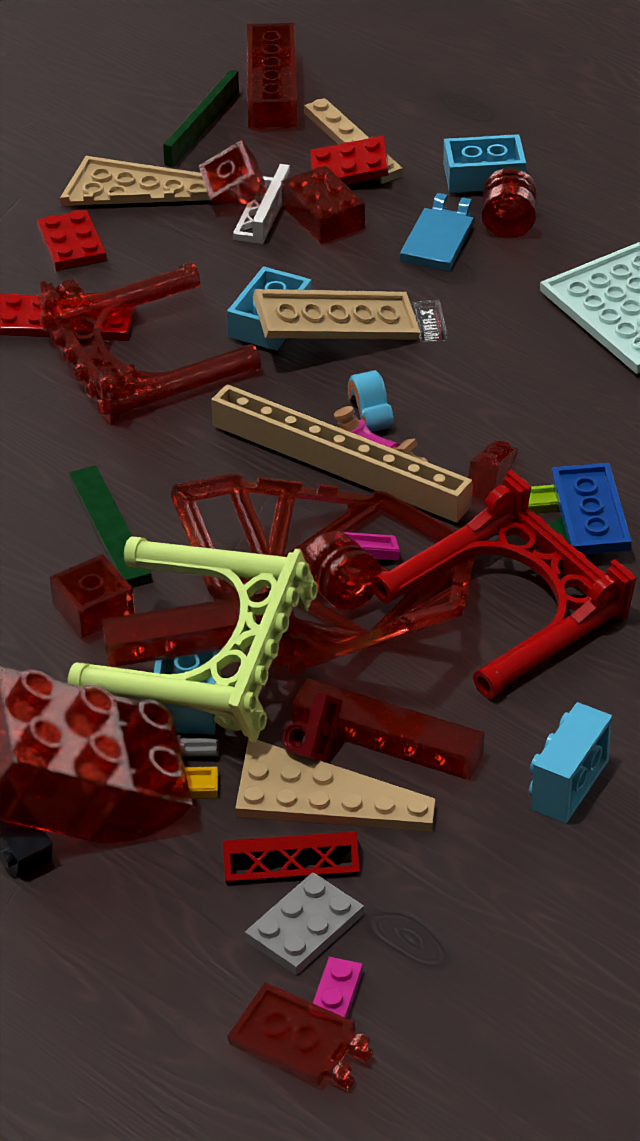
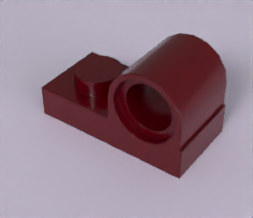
M316 692L314 701L310 705L308 724L301 722L289 724L283 733L282 741L284 747L290 752L327 762L343 700Z

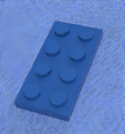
M610 463L552 467L551 478L568 543L583 554L631 550L632 541Z

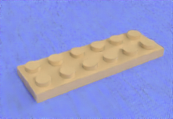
M255 289L252 296L265 338L417 340L421 333L407 292Z

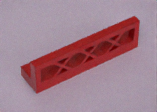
M357 831L222 841L225 881L310 875L312 872L317 875L360 872ZM350 845L352 865L337 866L328 858L336 846ZM319 847H330L325 854L318 849ZM312 848L322 857L313 868L304 869L294 860L302 849ZM297 849L296 852H295L292 856H289V855L284 851V850ZM278 850L288 861L279 871H270L260 861L269 851ZM250 852H263V853H262V855L257 859V858H255ZM245 853L255 863L246 873L231 874L230 854ZM324 860L332 866L318 868ZM291 862L298 868L285 870ZM257 865H259L266 872L252 871Z

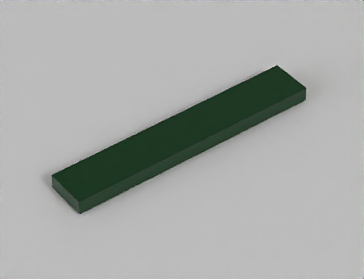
M230 70L163 144L164 163L166 166L173 167L239 93L238 71Z
M94 465L69 472V480L123 589L152 581L149 569L132 568L125 564L124 548L132 534L97 466Z

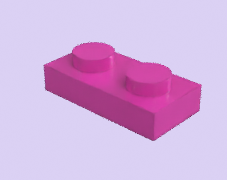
M333 957L328 958L310 1009V1019L345 1026L363 973L362 963Z

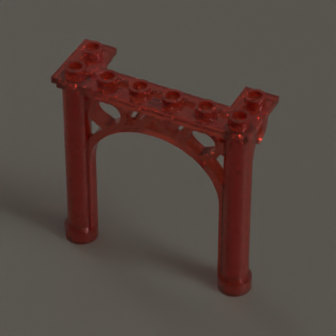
M193 262L182 264L179 269L99 294L97 292L84 293L79 283L72 279L61 282L56 289L52 283L40 282L41 294L38 295V301L42 308V315H39L41 327L44 331L47 330L49 332L54 347H59L65 363L70 364L73 368L76 380L83 383L89 399L93 398L99 414L105 416L110 425L116 424V420L120 419V413L243 372L252 373L261 369L260 355L253 344L242 346L239 349L167 372H146L138 370L133 364L125 365L110 354L102 340V332L107 322L116 314L170 295L199 288L200 276ZM85 327L93 332L88 335H79L75 332V329ZM91 346V348L87 352H85L82 348Z

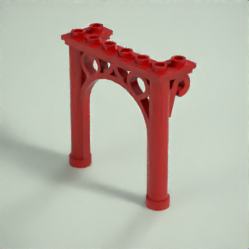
M512 470L506 473L503 485L494 488L487 496L484 503L487 508L467 525L388 572L382 571L371 579L375 595L380 601L388 604L466 557L492 554L505 556L527 565L548 583L557 602V614L553 621L544 629L474 672L473 681L476 688L488 699L497 696L506 685L611 618L615 617L617 620L621 618L623 621L627 619L637 578L616 559L610 562V567L606 574L591 563L582 552L569 544L561 534H558L546 524L542 517L537 516L528 508L531 486ZM498 535V541H487ZM518 535L527 544L520 546L509 544L506 536ZM559 569L566 574V576H564L561 581V572L559 571ZM568 587H577L581 589L582 592L587 595V597H572L565 593V589ZM566 608L575 610L573 614L564 619Z

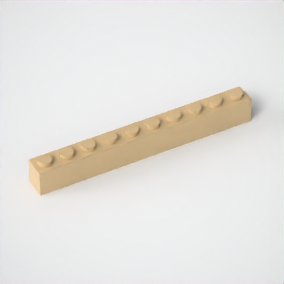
M228 384L211 399L212 423L217 428L456 523L472 506V479Z

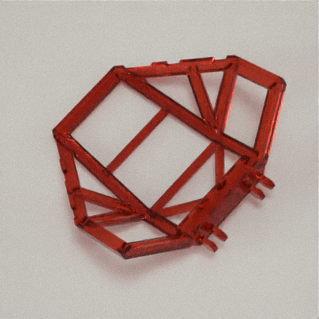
M230 473L174 484L171 492L172 501L190 546L214 549L196 501L227 494L231 498L251 551L256 554L288 556V553L285 555L284 553L295 498L348 504L345 514L294 548L301 549L306 561L325 548L340 556L336 543L337 533L350 532L381 509L438 541L457 531L383 491H373L372 496L338 492L339 488L332 485L318 484L317 489L303 488L302 482L266 477H258L257 482L242 480V475ZM249 493L278 496L269 541L249 498ZM474 556L458 560L450 567L406 592L407 595L369 631L318 601L312 600L308 610L335 626L301 620L291 614L288 629L281 637L278 655L273 659V662L279 666L287 665L290 662L288 671L294 675L302 674L306 668H313L336 658L380 646L462 616L466 604ZM343 557L374 576L382 571H390L369 558ZM203 576L207 589L215 603L205 611L204 620L209 624L218 623V629L224 633L233 631L237 626L240 615V598L237 590L225 580ZM453 576L451 587L432 597ZM239 577L243 585L250 581L248 579ZM267 587L262 588L264 598L254 593L250 600L252 602L264 601L269 595L266 591ZM254 614L256 623L260 625L263 615Z

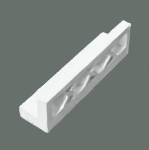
M280 164L273 178L260 177L233 232V240L264 243L289 191L290 165ZM253 228V233L243 232Z

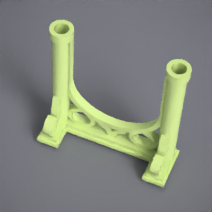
M130 537L124 548V561L128 567L211 576L230 583L237 590L240 598V615L237 626L227 644L217 655L191 671L180 674H159L76 662L72 665L68 674L69 691L77 695L93 693L191 707L215 714L214 721L229 730H242L244 736H247L251 742H256L260 731L265 728L267 722V715L258 699V695L262 685H265L268 680V670L271 662L278 655L279 642L283 633L288 629L292 609L299 606L301 611L307 612L311 601L316 598L318 592L317 582L314 581L309 564L306 562L301 549H294L293 553L289 552L287 557L149 542L146 538ZM239 577L248 579L250 581L243 585ZM267 587L266 591L269 595L264 601L252 602L250 600V597L256 591ZM254 614L263 615L260 625L256 623ZM251 645L248 655L246 656L243 652L248 646ZM232 662L241 663L238 672L233 677H221L220 670ZM212 676L215 684L203 683L202 681Z

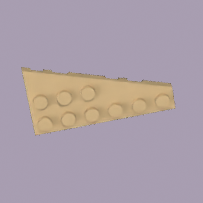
M85 156L62 193L60 202L61 206L222 200L230 186L229 177Z
M248 738L235 812L236 817L432 832L435 798L323 761L311 759L259 740L251 742Z

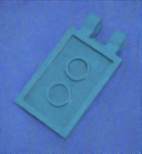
M437 193L432 209L424 208L400 252V261L450 271L474 225V217H471L472 212L469 211L472 199L461 198L456 212L447 210V207H444L447 194Z

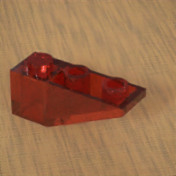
M493 441V443L488 444L470 461L468 478L472 479V496L486 499L494 488L503 485L506 473L513 465L518 448L510 447V443L505 441Z

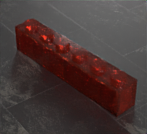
M269 592L254 594L250 597V600L252 602L264 601L268 597ZM236 597L102 619L109 667L126 666L222 650L237 626L240 615V598ZM293 609L289 617L288 629L283 633L281 640L297 637ZM254 614L256 623L260 625L263 615Z
M307 678L292 701V723L301 722L308 724L310 717L309 709L314 701L316 692L343 700L333 738L468 781L484 755L485 732Z

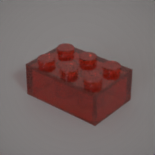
M317 167L314 170L294 175L281 181L282 207L320 244L365 229V202L328 167Z

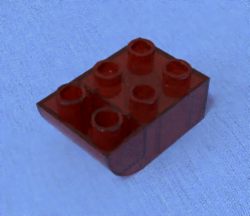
M0 666V821L96 843H120L155 834L172 825L191 808L193 803L174 725V718L171 710H168L163 704L150 699L138 702L114 696L97 685L89 684L79 687L52 680L47 674L35 669L21 672Z

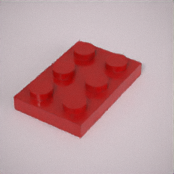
M384 135L310 150L312 180L315 190L389 176Z
M76 210L67 214L50 215L46 218L37 219L38 230L55 271L107 261L106 252L87 210Z

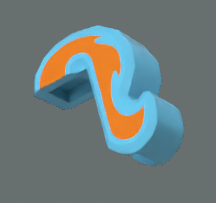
M376 370L352 375L348 381L349 400H356L361 420L365 421L366 426L371 432L391 428L394 423L392 407L387 402L386 388L382 376Z

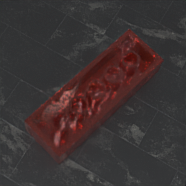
M295 23L247 24L248 128H289L298 126Z

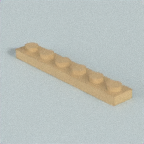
M317 99L312 103L304 105V114L337 144L369 138L327 99ZM388 154L389 176L375 178L381 184L403 177V168Z

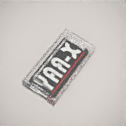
M440 300L413 302L414 315L421 332L419 335L420 342L447 340V329Z

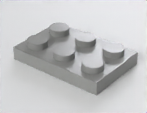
M312 872L245 931V941L297 976L364 915V905Z

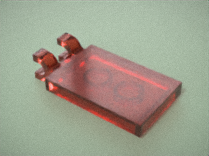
M264 982L227 1036L229 1044L317 1085H320L324 1077H326L332 1084L346 1092L350 1090L355 1082L354 1077L349 1075L352 1070L351 1066L341 1062L346 1053L348 1052L352 1057L365 1064L373 1055V1049L367 1047L370 1043V1038L354 1033L356 1031L354 1021Z

